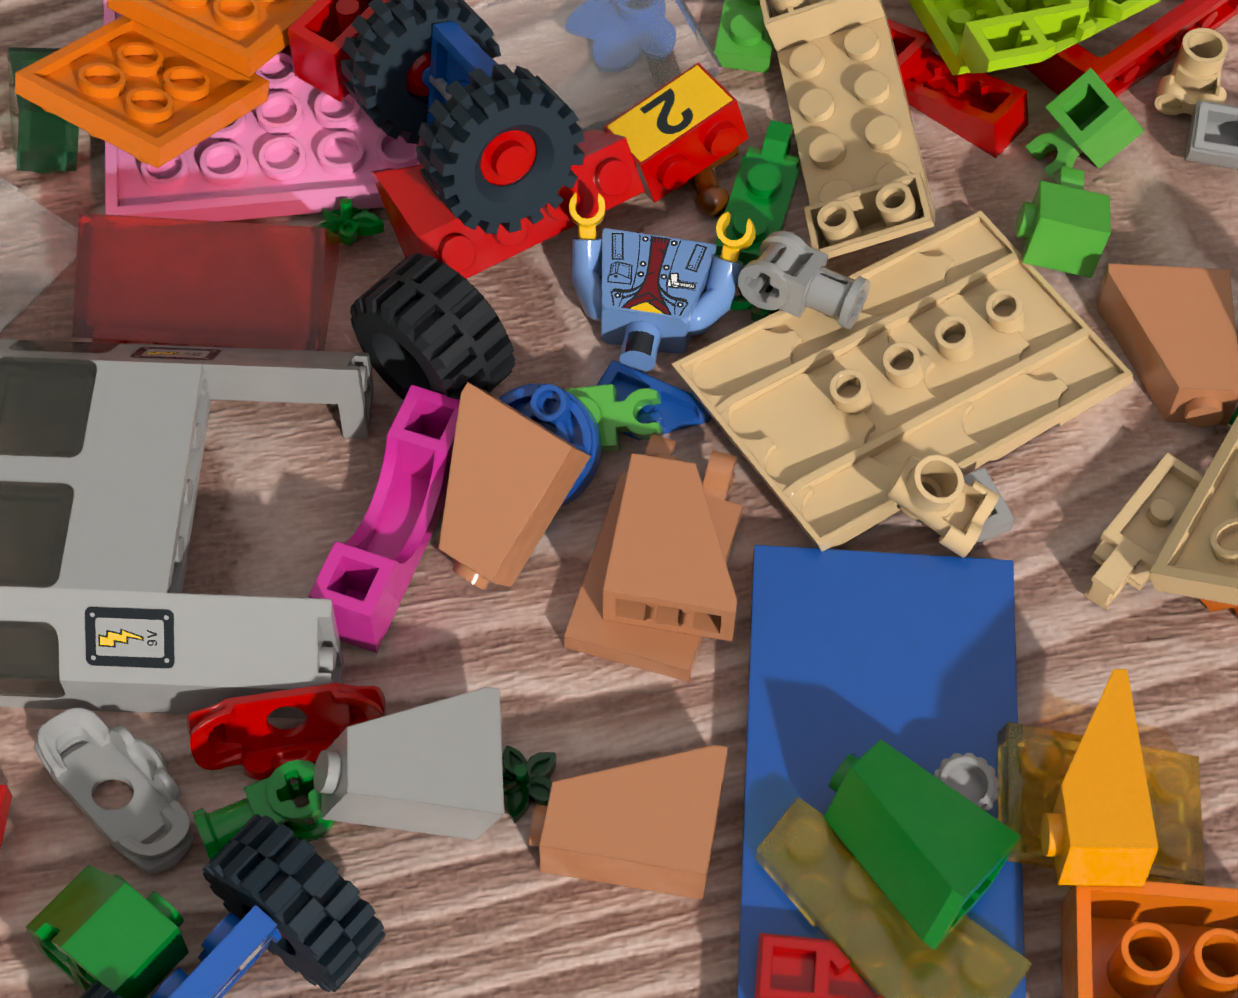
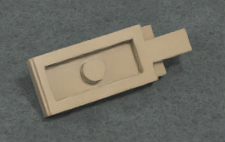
M1170 453L1163 457L1102 533L1096 546L1097 548L1091 557L1092 560L1102 566L1092 577V584L1084 594L1085 597L1106 610L1122 591L1126 583H1129L1139 591L1147 581L1151 583L1152 580L1149 572L1204 475Z

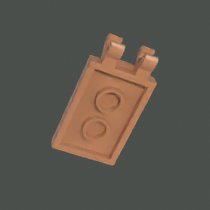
M652 434L645 455L650 456L656 453L672 455L676 446V440ZM712 450L704 476L703 489L727 564L742 518L743 505L727 501L735 479V472L733 470L737 456ZM621 473L564 634V648L690 682L704 637L603 620V586L627 474Z

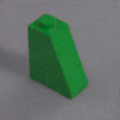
M881 739L860 758L853 753L849 754L834 773L828 786L836 792V795L823 818L919 938L934 950L992 886L1021 838V835Z

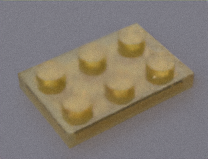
M1007 722L998 732V780L1000 783L998 787V820L1021 835L1007 861L1055 869L1054 857H1045L1043 855L1041 846L1042 817L1044 813H1053L1061 784L1084 735ZM1141 746L1158 842V851L1146 881L1202 886L1205 884L1199 756Z

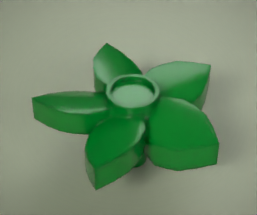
M349 198L340 200V210H332L330 212L328 209L322 208V217L325 220L312 226V236L338 231L340 242L351 246L356 241L358 235L372 236L384 232V222L378 216L368 212L367 208L357 209L352 207V200Z

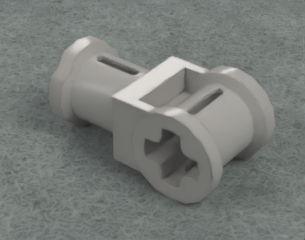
M775 231L769 234L762 242L758 259L750 261L740 271L738 287L742 295L758 308L765 310L779 309L800 318L805 309L809 307L838 319V325L850 330L857 321L867 299L870 281L861 276L854 280L827 269L828 254L809 247L800 237L791 232ZM781 248H785L786 250L780 257L777 254ZM769 285L773 286L771 292H765Z

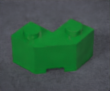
M87 865L26 926L39 951L82 990L86 991L94 982H98L101 986L105 985L116 996L119 995L122 998H145L189 953L179 930L184 919L166 899L154 891L145 899L119 875L114 874L112 876L90 865Z

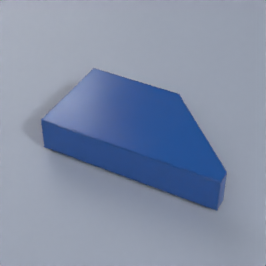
M615 360L611 361L596 385L613 384L618 390V401H625L632 392L638 389L649 388L656 390L661 396V404L644 406L638 413V422L643 424L659 422L663 427V434L707 423L712 418L692 393ZM622 432V434H625L638 441L643 440L637 438L631 432Z

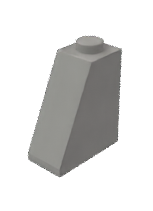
M484 687L347 727L326 750L320 752L315 764L313 783L315 791L321 793V819L471 840L479 838L504 815L500 689Z

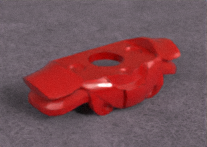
M338 682L226 698L215 705L187 715L190 750L195 762L203 769L214 771L234 765H242L248 777L255 780L266 779L272 775L276 768L289 761L304 760L316 764L320 752L326 750L347 727L385 716L386 700L382 690L377 686H354ZM286 706L296 707L307 716L300 726L292 729L276 728L268 722L267 718L275 709Z

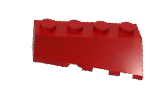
M598 129L583 131L585 141L578 143L577 146L585 155L583 165L571 166V170L578 176L573 188L571 189L563 185L558 194L564 200L556 209L547 203L540 209L544 219L533 225L525 217L520 220L521 230L508 233L499 224L497 234H487L478 225L473 230L465 226L459 218L456 219L423 179L420 169L424 168V166L420 162L419 165L371 171V174L404 257H409L414 253L432 256L443 264H447L467 279L576 226L570 218L569 212L570 199L575 193H577V214L582 218L589 219L594 217L599 211L598 193L601 194L605 201L606 211L645 192L626 137Z

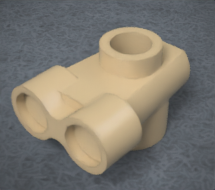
M1196 28L1186 33L1170 75L1164 76L1159 81L1154 102L1159 112L1166 115L1187 113L1192 116L1198 100L1225 105L1227 92L1220 86L1222 66L1228 52V43L1219 32L1209 28Z
M910 455L900 468L886 494L900 505L901 510L908 517L922 521L940 535L938 543L962 558L967 556L977 542L985 521L1000 497L999 494L976 480H973L970 484L965 483L959 466L950 458L942 455H929L922 460Z

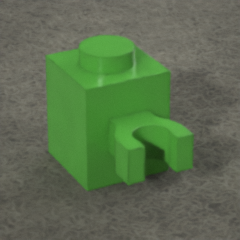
M1090 68L1046 106V109L1061 126L1053 132L1037 136L1025 147L1038 162L1048 152L1058 151L1056 159L1044 168L1045 172L1058 184V173L1061 166L1073 168L1075 160L1083 152L1100 169L1145 130L1093 69Z
M1061 166L1058 173V184L1040 180L1032 203L1025 201L1022 203L1015 225V237L1023 238L1022 263L1092 278L1111 234L1110 196L1083 190V170Z

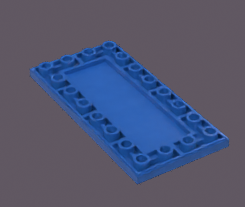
M754 545L737 998H754L759 933L832 940L851 961L850 966L876 996L881 995L883 998H1026L1021 838L992 886L934 950L919 938L823 818L836 795V792L828 786L840 764L851 753L859 758L862 757L881 739L932 775L935 770L939 769L942 760L950 758L954 753L961 755L973 753L976 757L984 758L987 761V765L994 768L995 777L1000 783L997 788L999 792L998 799L993 802V807L986 812L1021 835L1013 560L826 549L821 552L817 548Z

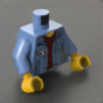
M577 193L572 196L569 203L570 218L578 226V237L572 238V286L586 315L593 320L601 322V339L607 344L622 346L619 357L621 364L640 372L650 371L656 365L658 351L673 354L685 352L692 336L706 333L730 310L738 284V276L743 266V262L738 260L740 251L747 249L755 239L756 230L750 218L747 221L744 236L738 240H730L726 237V229L730 224L731 214L726 212L719 218L716 232L718 238L723 243L721 255H716L717 244L609 228L603 229L602 238L596 237V226L601 223L605 215V201L603 197L598 193L599 211L594 217L586 219L580 217L576 212Z

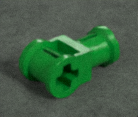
M304 760L286 762L276 768L269 778L244 787L247 798L209 813L203 808L193 811L198 831L210 861L255 814H259L261 817L266 815L273 818L278 826L282 823L290 828L300 841L302 839H305L307 842L315 841L327 834L335 821L321 819V793L315 791L313 783L315 764ZM296 777L298 783L291 785L290 779ZM301 795H307L310 804L297 808L294 799ZM312 818L313 824L307 825L306 820Z

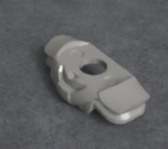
M84 708L67 709L40 727L37 735L38 741L34 745V750L48 773L120 854L145 872L152 874L172 868L185 856L193 842V836L189 831L190 817L178 803L180 790L169 775L166 760L158 749L147 741L133 737L121 724L111 730L95 713ZM108 780H120L131 787L133 797L123 808L107 810L99 807L94 802L92 795L95 788Z

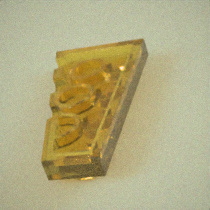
M799 797L757 847L755 859L812 926H819L826 936L834 942L851 961L850 966L860 977L862 976L878 996L881 995L883 998H1010L1033 964L966 915L935 950L919 938L825 821L824 815Z

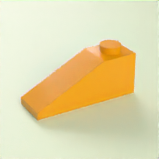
M1113 669L1061 784L1053 813H1044L1042 817V851L1045 857H1054L1058 885L1144 887L1158 851V842L1127 669Z

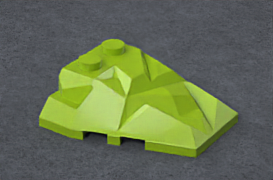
M1162 0L908 1L952 75H961L966 73H986L1040 63Z

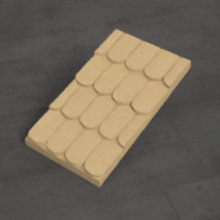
M982 211L847 276L854 280L861 276L870 281L867 299L857 321L850 330L838 325V319L809 307L805 309L800 318L779 310L671 364L675 373L688 387L696 400L706 409L727 435L730 442L745 457L762 478L765 485L775 494L800 525L804 533L821 552L843 545L901 510L900 505L886 494L900 468L910 455L919 460L929 455L946 456L959 466L964 476L988 461L1000 459L1053 426L1065 424L1133 383V373L1032 265L1022 263V254Z

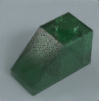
M8 47L11 140L17 171L50 174L56 171L77 170L79 127L55 114L44 111L40 106L15 94V73L61 48Z

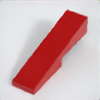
M887 18L909 105L984 152L997 158L1029 125L1027 90L985 73L952 75L943 58L933 53L932 40L928 34Z

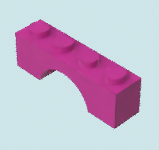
M411 385L387 434L383 465L369 508L359 527L349 540L344 543L334 542L312 587L309 598L332 599L339 639L342 642L375 653L378 652L445 507L460 403L459 399L450 398L446 395Z

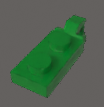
M771 120L762 149L749 146L746 156L742 157L725 213L729 212L731 214L730 224L726 229V237L730 240H738L744 236L749 218L754 224L756 230L755 239L752 245L740 251L738 260L743 262V265L758 259L761 244L769 234L775 231H783L799 175L798 166L800 158L788 155L791 147L792 124ZM717 236L715 244H717L716 255H721L723 243Z

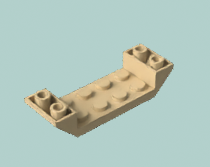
M760 0L764 24L779 59L810 206L804 207L812 248L828 254V259L934 227L935 208L882 1Z

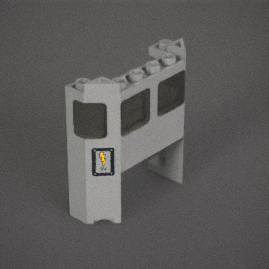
M0 339V707L84 708L92 711L189 714L215 705L226 698L336 682L342 683L344 658L332 599L182 593L211 400L338 404L343 438L368 439L374 391L369 353ZM290 706L275 709L268 716L270 718H307L302 710Z

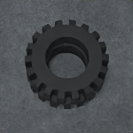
M419 253L407 256L351 305L350 313L352 317L350 320L363 353H369L372 367L384 382L403 400L411 385L459 400L467 382L490 393L512 373V369L515 367L512 343L494 309L467 279L447 264H443L432 256H423Z

